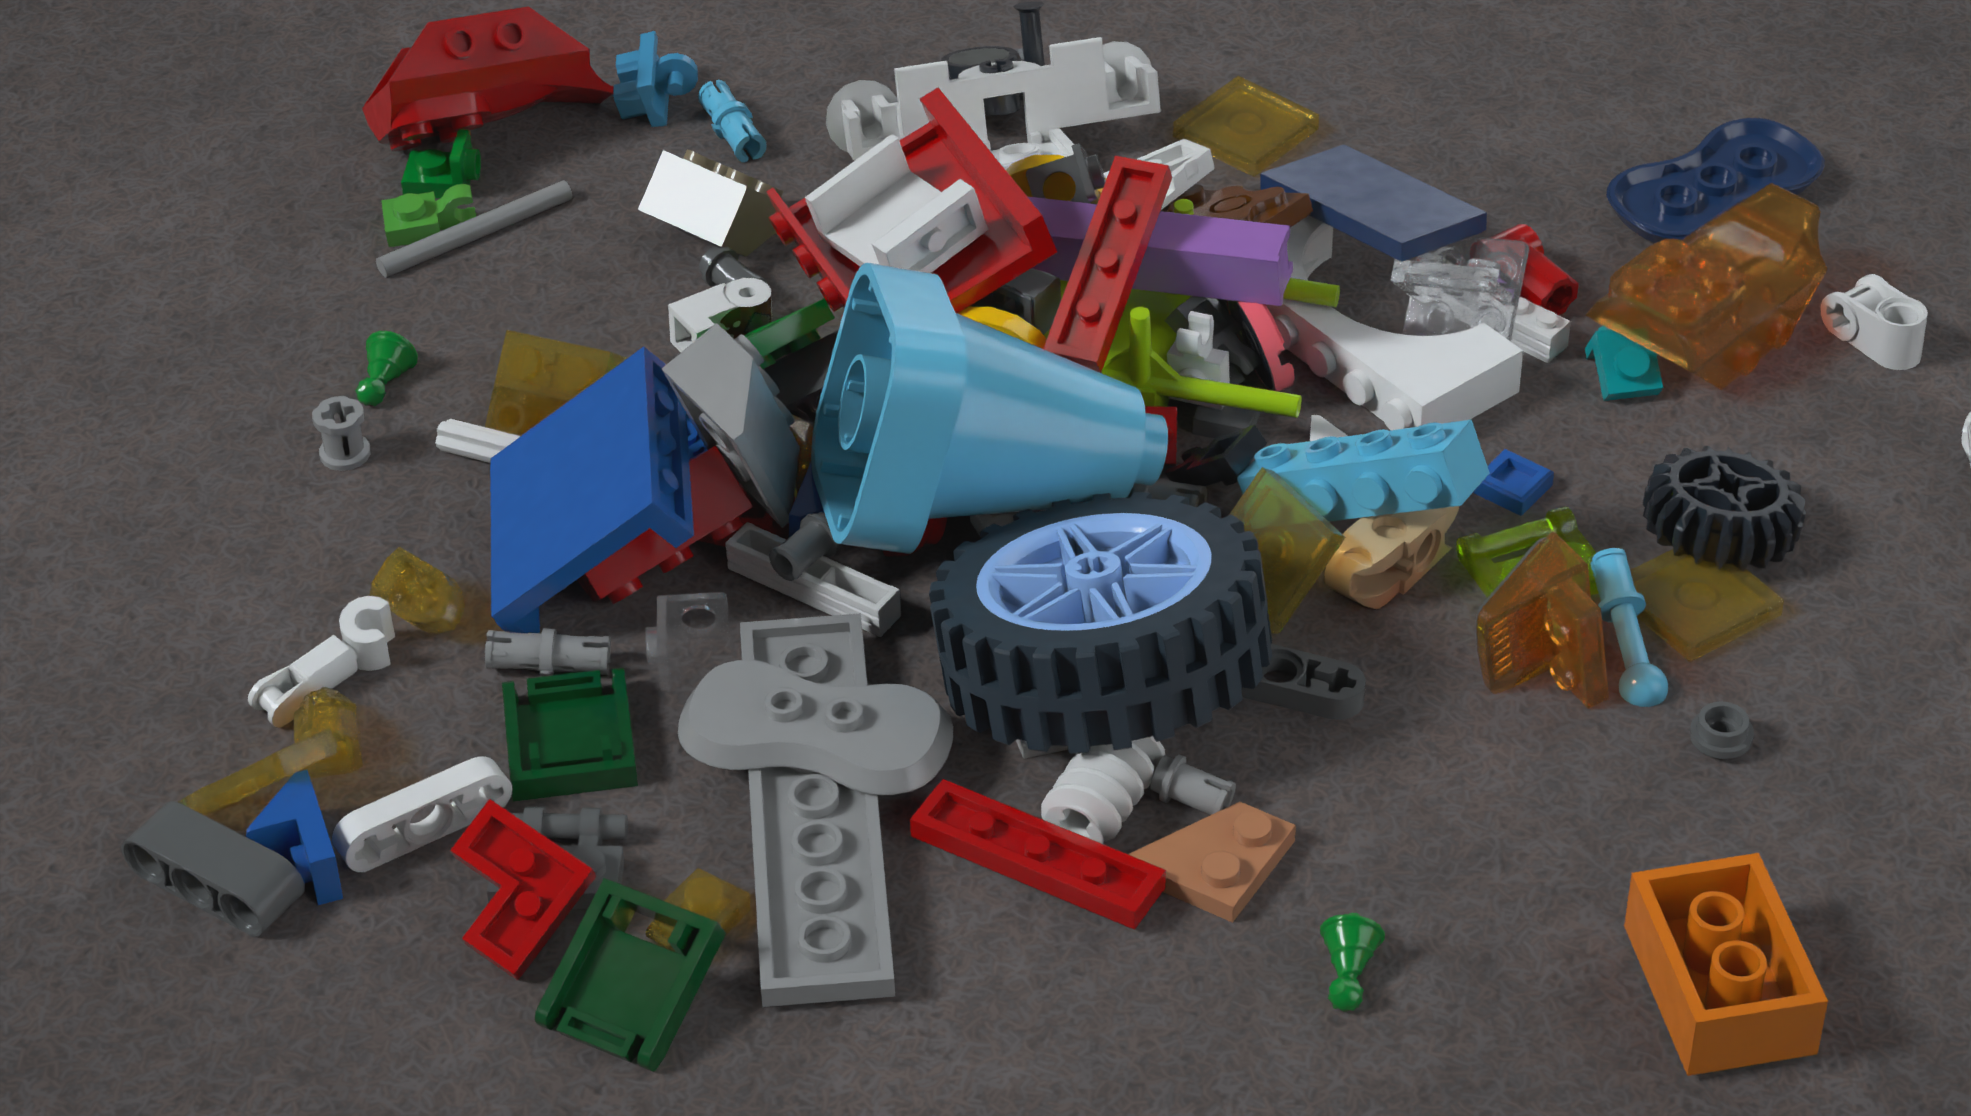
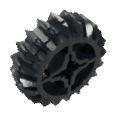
M1704 446L1701 452L1690 448H1683L1680 455H1666L1663 463L1654 466L1653 473L1649 476L1647 487H1645L1642 502L1644 506L1643 517L1647 519L1646 530L1657 535V544L1673 546L1675 556H1690L1694 558L1695 565L1707 562L1715 564L1718 570L1722 566H1734L1744 572L1747 565L1765 569L1769 561L1782 562L1785 554L1793 551L1795 543L1800 539L1806 510H1804L1806 499L1801 496V485L1790 481V472L1774 469L1773 461L1771 460L1759 461L1753 458L1752 452L1744 455L1734 453L1730 447L1725 451H1715L1709 446Z

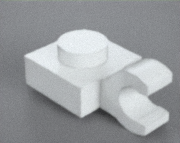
M1190 311L1188 315L1189 328H1179L1177 331L1176 341L1167 353L1168 364L1182 376L1230 383L1229 352L1213 348V316ZM1169 397V399L1222 410L1224 407L1222 405Z

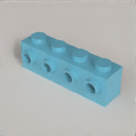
M1471 419L1442 424L1434 422L1419 427L1390 431L1383 429L1367 434L1338 438L1330 436L1301 443L1273 444L1259 450L1254 455L1255 460L1237 477L1255 529L1262 530L1461 506L1490 472Z

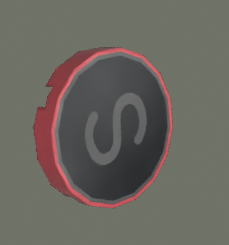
M1227 300L1229 313L1243 327L1237 334L1239 340L1253 349L1261 359L1262 364L1255 369V372L1267 390L1280 392L1291 387L1295 380L1294 369L1289 362L1281 366L1278 355L1281 354V351L1285 350L1283 346L1284 340L1266 304Z

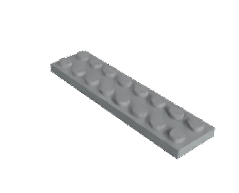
M861 613L740 622L742 660L767 662L800 678L819 684L842 687L867 686ZM794 767L748 769L762 1006L770 1007L894 997V970L878 796L850 789L824 775Z

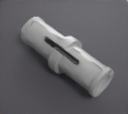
M543 628L542 633H510L488 630L487 640L489 641H486L485 666L486 669L513 668L540 671V676H552L554 671L585 672L600 670L601 675H608V663H610L611 637L556 634V629Z

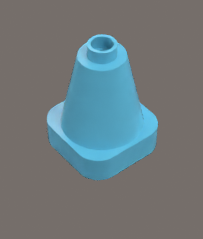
M864 263L858 269L848 294L816 412L811 451L812 474L831 535L837 544L911 554L922 539L928 519L1022 512L1028 509L1032 511L1051 509L1052 502L1070 499L1071 504L1093 500L1094 494L1110 493L1111 498H1126L1134 483L1151 486L1158 480L1165 463L1168 446V428L1163 416L1145 413L1142 394L1136 387L955 313L942 280L937 274Z

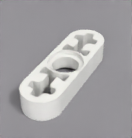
M484 756L471 758L350 812L336 825L332 835V842L350 869L356 872H367L470 825L489 799L504 808L511 797L512 785L493 759ZM428 805H435L432 813L425 819L417 823H410L412 817L419 810Z

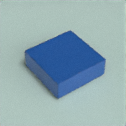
M1504 449L1488 465L1490 474L1473 493L1522 516L1553 486L1554 472Z

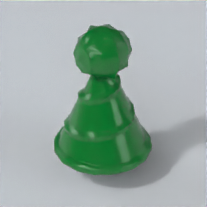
M377 331L372 333L366 340L367 371L370 378L366 377L361 380L355 390L357 399L365 406H376L383 402V398L386 395L385 385L417 365L418 354L415 347L408 339L391 331Z
M1349 913L1330 917L1320 926V935L1329 950L1331 963L1338 975V978L1332 981L1329 987L1328 999L1334 1009H1340L1343 1012L1355 1010L1363 1001L1364 990L1356 978L1362 974V970L1369 959L1374 956L1373 953L1377 947L1385 940V931L1380 924L1370 918L1360 916L1358 913Z

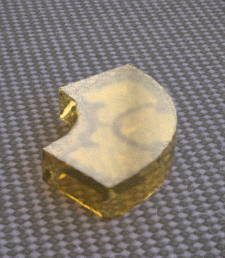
M329 728L200 788L179 800L178 803L207 816L249 797L275 782L290 777L295 772L302 771L336 754V750L339 749L338 744Z

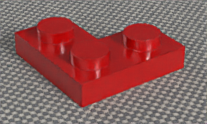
M491 799L487 801L450 850L457 860L500 888L462 937V940L468 947L516 980L524 974L596 878V874L591 867Z

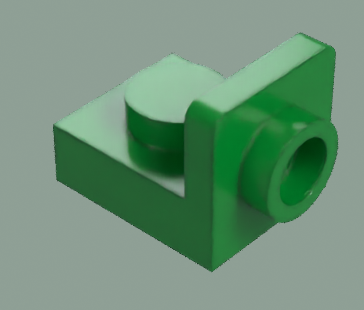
M458 129L451 152H442L436 149L425 151L411 150L401 180L403 195L434 191L435 198H442L445 191L450 187L459 184L470 185L471 180H478L481 171V155L479 149H472L470 130Z

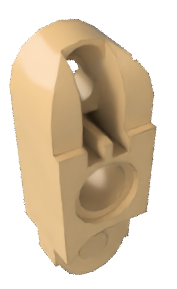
M1459 506L1360 518L1343 533L1332 549L1326 565L1325 584L1328 588L1363 606L1379 609L1386 605L1398 593L1404 595L1452 549V547L1445 544V533L1454 521Z

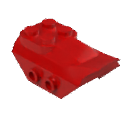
M527 6L428 22L412 47L402 48L362 107L368 126L378 139V142L390 144L391 151H402L418 147L422 144V138L439 135L441 143L455 141L458 129L474 130L484 126L483 123L515 115L539 102L602 103L614 94V87L604 82L591 67L589 48Z

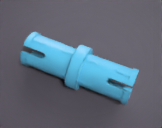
M716 80V86L721 93L717 91L712 81L703 85L698 94L699 103L712 118L714 124L711 125L716 135L720 139H726L739 161H748V156L743 148L748 151L753 160L761 158L766 151V140L752 124L753 122L750 118H753L748 107L735 99L729 86L722 80Z

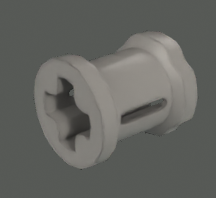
M346 396L331 397L320 402L319 406L312 412V419L315 428L321 432L323 443L319 448L321 462L324 466L338 471L352 470L360 467L371 455L370 443L362 436L361 424L364 421L362 404L358 400L350 399ZM335 413L339 414L340 423H335ZM343 443H348L349 455L344 454Z

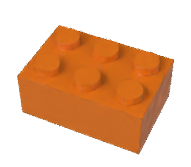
M1759 853L1631 873L1624 927L1687 1076L1818 1055L1828 1000Z

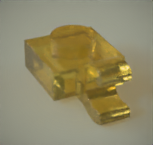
M697 868L664 900L670 904L717 921L726 932V935L750 911V893L700 868ZM654 919L646 929V937L658 942V946L676 952L668 943L674 927Z

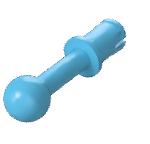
M1609 548L1599 551L1592 557L1593 562L1590 565L1601 600L1597 606L1598 616L1603 621L1613 622L1626 669L1619 680V693L1624 700L1636 706L1651 707L1658 705L1667 696L1668 681L1661 669L1649 663L1637 616L1646 607L1644 596L1638 593L1634 586L1625 550Z

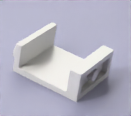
M893 134L886 137L805 197L820 238L860 267L864 263H873L931 273L988 230L974 187L959 179L943 192L939 191L910 171L899 138Z

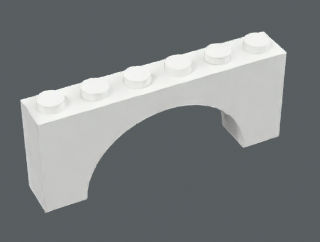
M1307 216L1290 228V237L1287 242L1288 261H1293V272L1290 278L1308 280L1309 275L1320 264L1332 257L1333 227L1311 216ZM1283 299L1282 306L1266 305L1282 335L1284 349H1288L1308 364L1317 376L1325 377L1344 391L1353 403L1364 406L1383 420L1390 430L1419 427L1434 422L1442 424L1470 420L1519 392L1523 350L1485 323L1451 334L1415 336L1391 333L1366 326L1346 317L1329 306Z

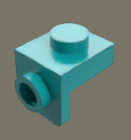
M1616 321L1605 324L1598 331H1595L1585 347L1587 360L1595 359L1604 401L1660 394L1663 389V383L1651 325L1632 327L1629 321Z

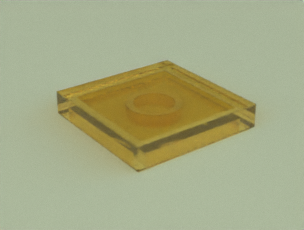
M1237 76L1173 122V137L1178 140L1186 139L1209 148L1212 157L1255 177L1319 129V114Z
M1261 467L1229 515L1232 514L1244 523L1245 532H1253L1257 539L1258 549L1261 554L1271 633L1278 634L1282 631L1346 537L1277 473Z
M1672 549L1630 570L1637 592L1644 596L1646 602L1645 609L1637 617L1689 662L1782 615L1784 600L1747 569L1742 572L1734 563H1725L1720 570L1716 567L1715 562L1704 560L1702 563L1695 565L1694 556L1686 554L1677 557Z

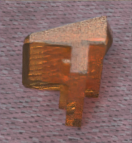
M1552 532L1547 537L1540 538L1479 607L1476 614V647L1484 684L1493 694L1511 689L1550 670L1556 684L1563 691L1570 690L1589 709L1609 699L1601 608L1591 599L1588 564L1555 532Z

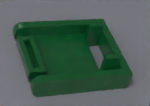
M624 668L612 669L613 677L611 684L614 694L603 695L600 670L527 678L528 705L518 706L519 697L514 681L502 682L509 775L512 785L513 802L638 786Z
M603 878L536 1009L535 1022L541 1027L552 1030L561 1019L564 1011H566L556 1029L561 1035L630 1063L638 1054V1065L655 1072L663 1061L726 932L717 921ZM635 912L673 926L674 929L668 939V943L676 952L625 933Z

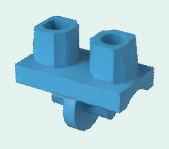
M655 31L640 34L639 50L616 55V69L620 84L614 85L613 94L622 119L647 114L651 127L667 125L669 95L676 96L689 93L698 81L697 65L688 56L672 53L659 58L657 55L658 37Z

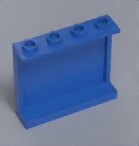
M646 347L639 349L490 458L491 617L505 632L540 633L539 606L649 528L675 548L694 536L686 411L662 370L666 364Z

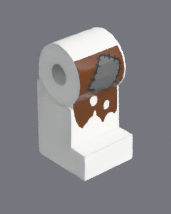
M741 278L726 284H719L668 304L670 342L682 352L716 323L735 339L740 334L746 335L772 322L771 288L762 280Z

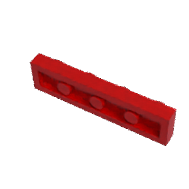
M1120 156L1114 157L1045 342L1044 350L1097 372H1102L1173 178L1169 165Z
M945 779L940 781L910 818L911 837L1134 930L1166 888L1165 869Z

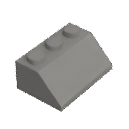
M716 323L665 365L662 370L707 450L717 446L741 488L783 528L789 523V513L793 506L800 447L789 428L795 423V419L784 404L775 397L780 391L771 377L760 367L764 360L754 345L742 334L733 339Z

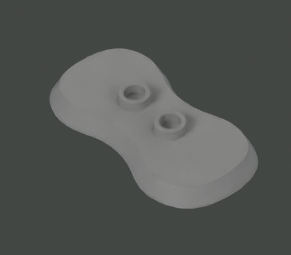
M736 660L713 668L697 685L681 712L678 723V737L686 753L696 760L716 768L746 770L766 767H794L817 772L859 792L872 795H895L916 790L926 785L937 775L947 760L952 746L953 724L951 716L944 707L926 692L912 686L903 684H877L855 687L831 686L805 680L767 662Z

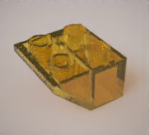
M506 330L485 427L522 436L626 360L627 357L609 351Z

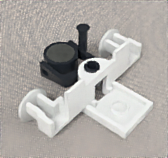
M1037 1L1023 2L1013 6L1019 11L1022 49L1014 50L1001 46L974 47L949 53L941 58L940 62L894 68L897 97L887 86L876 81L858 80L849 83L834 94L827 108L826 126L830 138L840 149L848 152L853 160H856L889 135L893 134L901 140L929 123L920 98L939 87L1004 169L1007 170L1012 163L1031 155H1061L1064 157L1073 155L1071 146L1074 144L1060 128L1161 112L1158 74L1151 66L1150 59L1141 48L1128 42L1112 41L1102 44L1101 37L1049 45L1051 65H1045L1039 11L1044 3ZM1023 100L1028 143L1011 144L998 150H991L990 142L987 138L985 115H1005L1021 109L1020 101Z

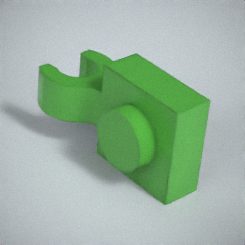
M466 184L450 187L445 191L442 198L437 201L434 191L422 194L409 193L397 198L381 200L385 233L389 247L412 244L441 230L476 217L475 207L457 208L460 205L473 203L471 187Z

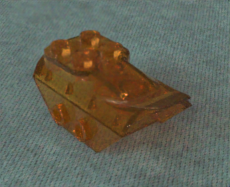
M1770 183L1748 198L1718 214L1682 240L1665 239L1646 248L1610 277L1608 294L1597 301L1585 316L1679 365L1722 390L1740 375H1749L1755 369L1759 360L1774 348L1779 350L1787 344L1796 324L1826 274L1828 268L1820 254L1818 225L1821 214L1819 207L1794 193Z

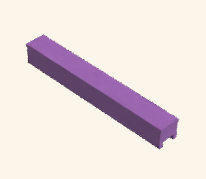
M1028 197L1042 214L1057 250V253L1037 264L1032 269L1050 273L1063 281H1069L1097 204ZM1160 211L1132 289L1282 306L1283 294L1293 272V261H1288L1287 253L1290 226Z

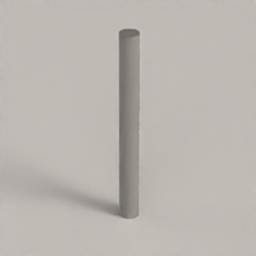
M565 180L557 182L376 258L377 268L387 278L572 200L571 188Z

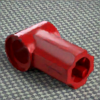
M1518 224L1477 242L1472 247L1471 262L1474 271L1478 277L1497 286L1505 285L1517 296L1525 298L1557 315L1565 313L1569 305L1577 298L1579 283L1544 255L1542 242L1537 233L1526 224Z

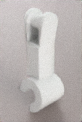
M375 596L359 597L349 602L342 610L339 618L342 641L335 635H332L289 666L260 679L249 692L248 702L250 706L258 711L266 710L269 722L273 726L281 728L298 717L319 697L353 675L357 668L372 671L391 665L387 642L395 638L389 602Z

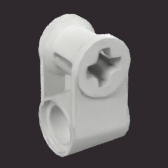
M1875 274L1862 277L1857 281L1855 288L1845 293L1833 292L1822 300L1820 306L1821 317L1828 331L1842 341H1847L1879 365L1893 370H1907L1920 363L1928 314L1926 307L1920 301L1908 297L1889 285L1882 277Z

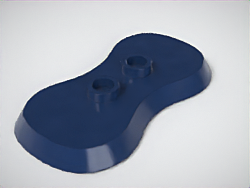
M1742 118L1716 127L1696 148L1682 156L1670 160L1638 165L1621 172L1611 180L1607 187L1606 196L1621 221L1639 236L1661 246L1685 247L1707 239L1730 215L1743 208L1763 202L1786 199L1800 194L1821 175L1825 167V159L1812 142L1788 126L1769 119Z

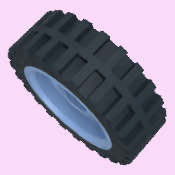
M1133 492L1130 498H1111L1110 493L1094 494L1091 501L1071 504L1070 499L1052 502L1051 509L1034 513L1031 509L1013 515L1014 521L1009 524L1000 526L994 523L981 530V539L976 543L964 541L953 551L955 561H944L936 571L937 581L932 582L930 585V608L946 695L949 696L950 707L957 716L965 715L966 724L975 731L981 733L991 728L993 740L1007 745H1011L1017 739L1027 741L1029 750L1047 752L1053 745L1068 746L1069 753H1089L1090 746L1112 744L1115 751L1132 748L1131 741L1153 736L1156 742L1172 738L1175 736L1174 729L1186 724H1191L1193 727L1198 728L1213 720V710L1218 707L1230 710L1243 700L1241 688L1254 689L1263 678L1262 667H1268L1272 658L1271 628L1261 554L1256 537L1251 531L1245 532L1244 523L1231 514L1221 518L1219 507L1206 502L1198 507H1194L1189 504V498L1171 495L1166 500L1152 499L1150 492Z

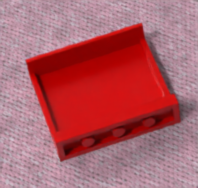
M938 87L920 98L929 123L899 141L910 171L939 191L943 192L959 179L975 189L988 230L931 272L941 278L955 313H959L1057 253V250L1042 214ZM774 188L766 191L776 211L775 214L768 218L783 244L787 246L795 242L797 247L792 249L805 274L809 279L817 274L821 277V280L816 282L832 311L835 312L842 307L845 309L853 279L860 266L820 238L805 198L788 208Z

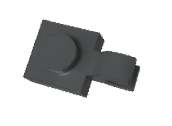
M1191 296L1179 305L1164 321L1177 334L1179 328H1189L1188 315L1190 311L1212 315L1214 320L1213 348L1229 352L1230 384H1242L1246 379L1238 372L1235 364L1246 375L1262 364L1258 354L1237 338L1236 335L1243 327L1217 299Z

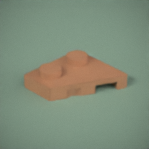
M1238 802L1131 852L1129 855L1166 870V888L1163 891L1164 893L1233 923L1295 842L1296 825L1245 803Z

